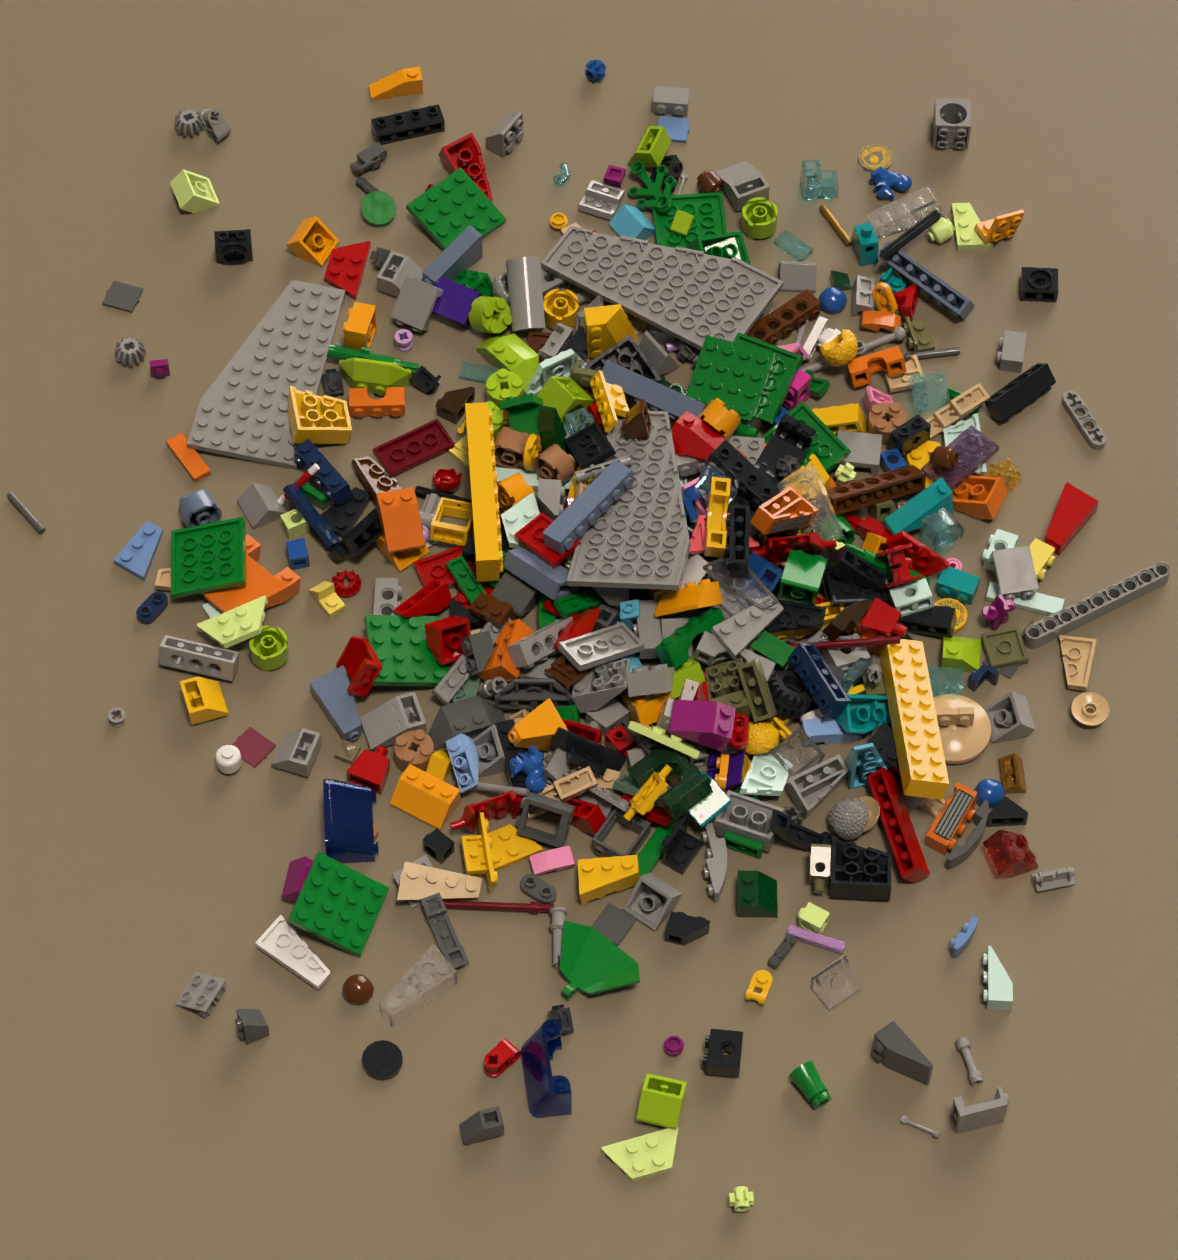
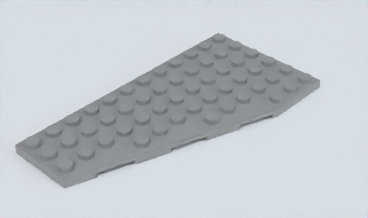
M576 226L568 228L541 262V267L613 305L621 304L624 311L699 350L703 347L706 335L731 342L734 341L738 332L746 335L783 287V281L738 258L732 257V259L707 255L703 251L678 246L672 248L622 235L621 237H616Z
M292 280L200 399L187 442V448L296 470L298 464L294 459L296 456L294 448L301 443H293L288 417L289 386L296 387V390L302 392L308 390L312 391L313 395L318 394L328 358L329 344H332L345 298V290Z
M648 411L652 423L650 438L627 439L626 432L622 430V421L626 417L616 415L618 421L606 436L616 454L601 463L628 454L632 464L628 468L633 471L634 482L609 507L608 511L603 513L596 523L585 531L582 537L578 538L581 544L575 548L566 580L568 586L680 590L691 544L668 411Z

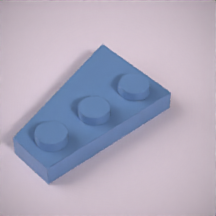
M146 521L114 558V564L145 581L153 555L163 535V529Z

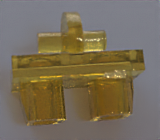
M1008 457L1006 462L999 460L998 465L990 463L988 477L1006 478L1005 487L1014 490L1018 482H1021L1022 472L1015 471L1017 465L1011 463L1012 458Z

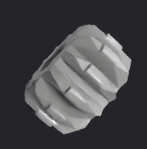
M185 108V111L179 110L178 115H175L174 126L179 135L183 134L185 137L191 135L193 138L194 134L199 135L200 131L204 128L200 120V111H195L194 108L191 110Z
M128 336L127 339L121 338V342L116 343L114 352L119 363L122 362L124 366L129 364L132 367L133 364L139 365L140 361H144L146 348L142 340L138 341L137 337L131 339Z

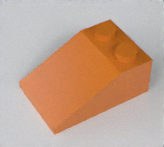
M952 474L947 482V485L953 492V509L977 519L994 520L1008 494L1001 477Z
M414 487L376 493L375 505L388 554L425 547Z

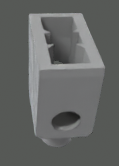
M614 698L600 709L585 713V722L588 726L601 729L604 737L610 729L616 728L621 724L625 725L622 723L624 719H630V710Z

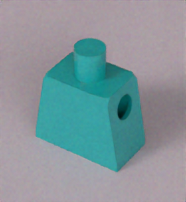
M864 223L854 226L851 240L860 266L878 263L879 243L873 225L871 223Z

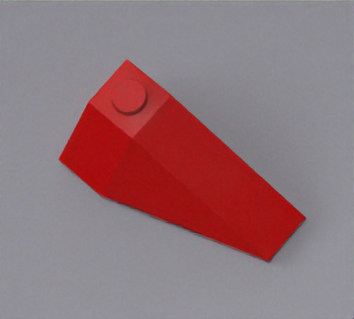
M470 133L442 147L438 156L447 171L452 174L459 168H462L488 199L492 201L491 189L485 172V163H483L482 150L474 135Z
M687 411L675 422L671 430L675 454L685 458L686 455L696 457L697 461L703 462V459L707 460L711 453L726 440L701 418ZM738 450L747 459V456Z

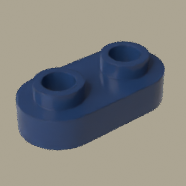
M159 591L152 593L137 609V620L144 625L153 623L167 608V595Z

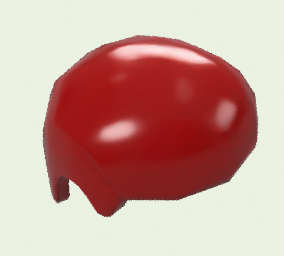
M445 468L438 469L433 473L432 481L438 490L449 493L458 489L462 474H457L454 468L450 470Z

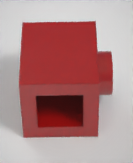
M621 725L610 729L605 735L606 747L626 756L627 751L635 748V740Z

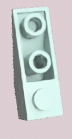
M988 946L987 953H983V965H986V971H983V983L986 984V989H983V1002H986V1008L989 1010L1011 1011L1013 983L993 948Z

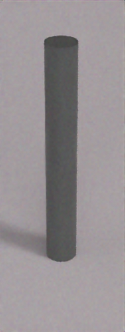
M960 348L905 353V360H910L911 356L915 354L918 359L960 354Z
M10 492L7 498L39 534L44 533L46 529L16 495Z

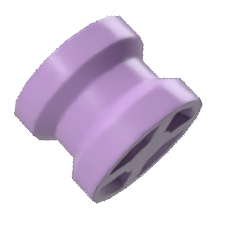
M407 329L398 330L394 335L395 348L400 352L410 351L413 347L412 333Z

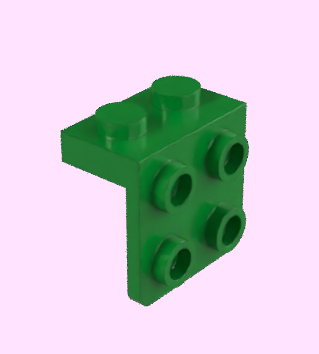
M525 393L522 397L512 396L507 397L504 401H499L500 409L508 412L509 428L521 433H528L529 435H540L539 407L540 405L543 406L541 398L533 393Z

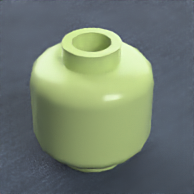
M941 217L929 227L927 235L932 242L936 241L938 244H942L953 237L955 228L948 218Z

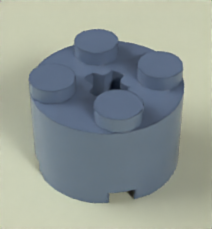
M200 489L180 498L178 513L187 528L221 520L222 511L213 496L206 489Z

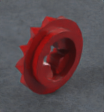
M345 569L343 572H337L335 576H332L331 583L334 584L335 593L339 596H353L361 588L359 574H355L353 570L350 572ZM345 579H348L347 588L343 583Z

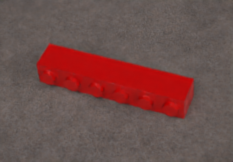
M882 767L867 776L874 799L879 804L880 816L901 877L916 883L930 875L896 776Z

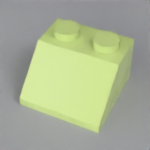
M182 169L170 182L173 194L178 201V206L183 211L197 213L220 205L212 184L207 177Z

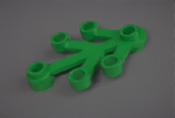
M635 161L631 166V171L635 176L641 177L649 189L631 187L628 191L632 199H637L639 196H654L656 200L639 199L636 205L642 211L647 208H656L661 213L669 211L673 205L670 194L672 188L677 185V181L672 176L667 177L662 195L660 190L663 178L669 172L665 165L657 167V176L655 183H653L646 173L647 168L642 161Z

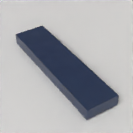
M297 484L287 485L283 491L324 544L330 548L339 543L340 539Z

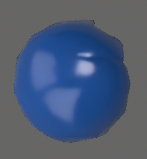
M835 287L826 288L818 298L821 302L820 310H827L829 314L841 312L847 302L844 292Z
M995 779L981 780L974 788V791L978 792L976 804L979 806L982 805L984 800H987L989 806L994 808L1005 796L1003 785Z

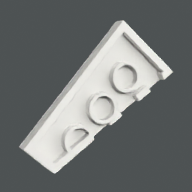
M282 915L273 922L255 943L258 949L317 990L331 977L330 970L316 954L312 953L308 945L299 938L296 931L286 923Z

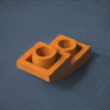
M863 311L861 317V326L876 332L880 328L893 332L896 327H900L901 316L883 311Z

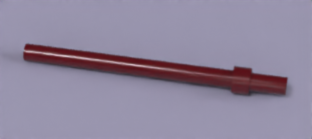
M878 635L877 638L808 642L814 643L817 649L874 645L885 647L887 644H901L900 636L884 637V635ZM799 643L788 644V645H790L791 647H793V648L795 649V648L798 646Z
M443 900L448 909L530 911V914H538V912H549L554 907V904H539L538 902L531 901L530 903Z

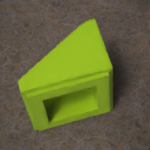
M678 210L670 231L687 236L694 224V216Z

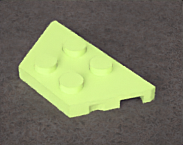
M264 595L198 623L197 626L201 632L208 634L212 640L217 641L219 645L226 649L261 634L262 622L265 618L264 609L265 605H268V600Z
M634 721L629 723V729L695 759L700 754V751L685 742L684 738L673 734L669 735L666 733L667 730L657 725L651 727Z
M678 1126L677 1130L667 1128L601 1147V1152L604 1156L607 1155L631 1182L672 1171Z

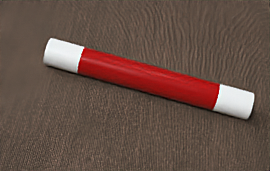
M313 464L295 482L297 486L301 488L320 467L317 464ZM284 493L277 502L283 505L289 498Z

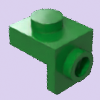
M807 369L805 373L811 376L810 396L820 398L830 387L829 381L815 378L812 371Z

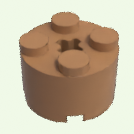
M883 402L872 406L869 413L868 433L881 434V445H890V432L906 422V414L901 405L897 402Z
M503 427L496 434L494 440L496 464L502 468L516 469L520 466L524 468V450L530 435L525 432L521 433L512 430L509 427Z
M553 444L532 460L533 471L537 470L539 474L537 476L538 480H562L563 484L574 475L573 464L575 460L572 455L562 450L558 444Z
M422 729L404 732L395 740L394 749L397 767L400 771L404 772L408 765L411 764L426 772L430 757L434 753L432 739Z

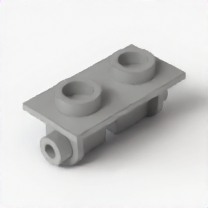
M1069 866L1032 874L1037 892L1076 884L1073 877L1075 875L1074 868Z

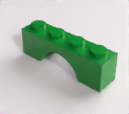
M711 606L703 608L698 615L690 618L685 625L677 628L669 637L664 638L655 647L661 663L677 669L689 659V647L692 640L698 634L703 636L705 631L712 633L711 629L713 626L725 621L721 609Z

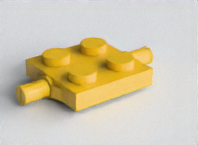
M666 764L660 773L654 771L629 801L631 808L624 815L628 821L637 812L644 815L646 812L651 811L656 799L665 794L667 791L666 787L668 786L665 779L673 770L669 765Z

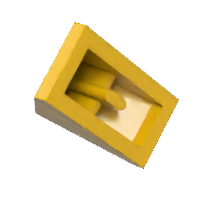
M441 749L433 753L426 772L445 782L453 769L449 753Z

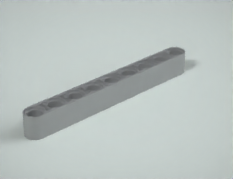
M1157 562L1029 625L1024 636L1025 646L1030 649H1036L1059 638V635H1065L1164 586L1168 582L1170 566L1165 562Z

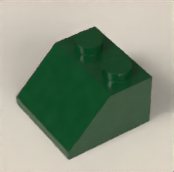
M738 870L737 917L777 918V880L760 871Z

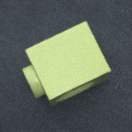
M297 508L280 515L281 526L289 540L310 531L309 523Z
M808 902L805 908L802 907L797 915L799 919L798 927L822 934L829 923L830 912Z

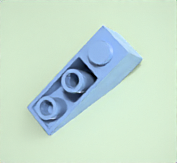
M461 733L445 743L460 793H464L478 786V753L474 740Z

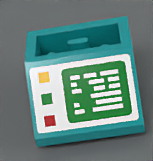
M704 771L700 772L673 795L681 810L701 827L709 823L732 803L717 783Z

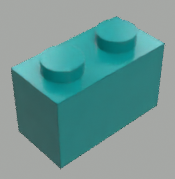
M949 566L942 570L937 581L935 593L958 600L963 604L971 605L978 591L981 577Z

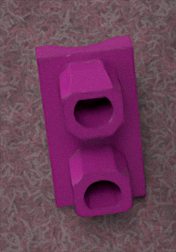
M999 594L995 597L991 606H985L982 609L981 614L985 621H990L992 631L997 630L1000 624L1007 622V613L1014 611L1015 604L1011 598L1004 599L1003 595Z

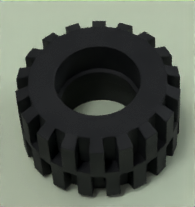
M780 669V671L776 670L770 677L768 686L777 715L793 720L795 718L801 719L808 711L813 699L798 674L791 670Z

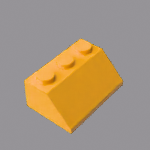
M710 579L700 580L699 585H696V582L684 584L685 588L680 587V590L663 592L654 615L658 617L723 604L719 581L711 582Z
M409 764L398 780L390 805L441 831L461 802L460 789Z

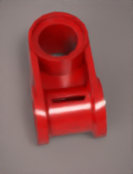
M508 1039L501 1040L484 1057L485 1074L491 1078L500 1076L501 1073L520 1058L522 1052Z

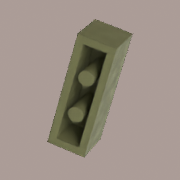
M760 658L739 664L737 669L754 722L775 716L777 711Z

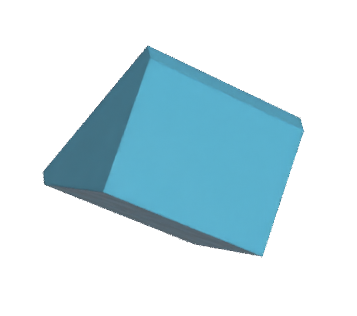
M623 204L608 223V226L618 237L622 235L646 240L655 235L654 225L638 207Z

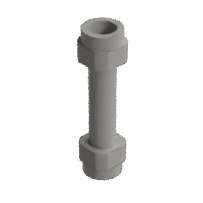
M961 1037L955 1042L958 1052H962L967 1065L969 1081L972 1086L980 1085L983 1083L981 1071H977L970 1053L971 1045L967 1037Z

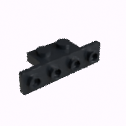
M561 727L557 728L550 740L551 745L567 751L568 761L572 765L583 768L590 766L593 774L597 773L603 776L607 770L606 768L620 771L627 759L626 755Z

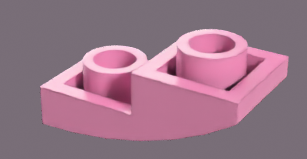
M571 846L555 848L529 856L535 876H540L553 870L560 871L576 865Z

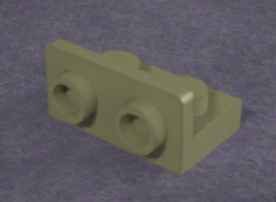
M906 316L902 328L905 329L908 348L912 349V352L935 350L926 319L911 321L910 317Z

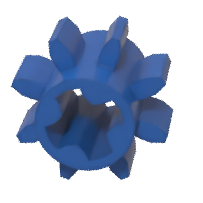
M590 60L585 65L587 67L585 74L588 79L601 81L606 76L604 73L606 66L601 60Z

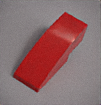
M600 609L585 610L573 618L558 636L553 649L563 655L558 649L560 642L591 633Z

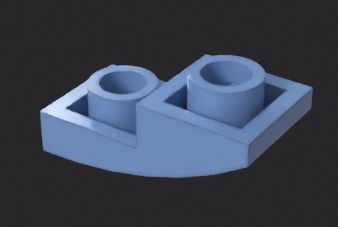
M971 916L969 923L965 922L963 932L958 931L957 938H952L950 949L953 950L952 958L956 959L968 947L976 932L979 918Z

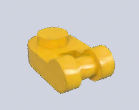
M758 970L754 973L746 991L745 1000H754L760 1005H765L772 986L773 978L770 972ZM755 990L761 991V994L756 993V992H754V991H755Z

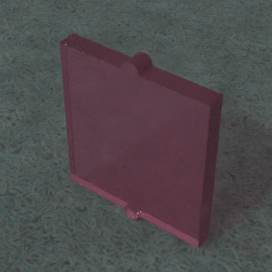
M249 727L241 736H238V739L232 744L239 749L241 759L253 768H256L264 759H267V756L276 747L274 743L252 727Z

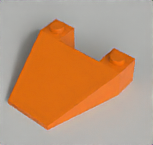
M247 534L246 585L206 592L204 598L224 613L265 595L268 600V605H265L266 609L284 603L298 594L301 577L288 567L275 576L269 573L257 563L260 558L261 545Z

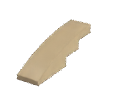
M980 383L950 400L949 404L926 419L931 425L930 439L928 441L941 434L943 429L959 422L990 399L989 394Z
M590 766L554 781L553 785L544 788L542 792L537 794L566 803L596 786L597 781ZM531 805L527 821L549 810Z

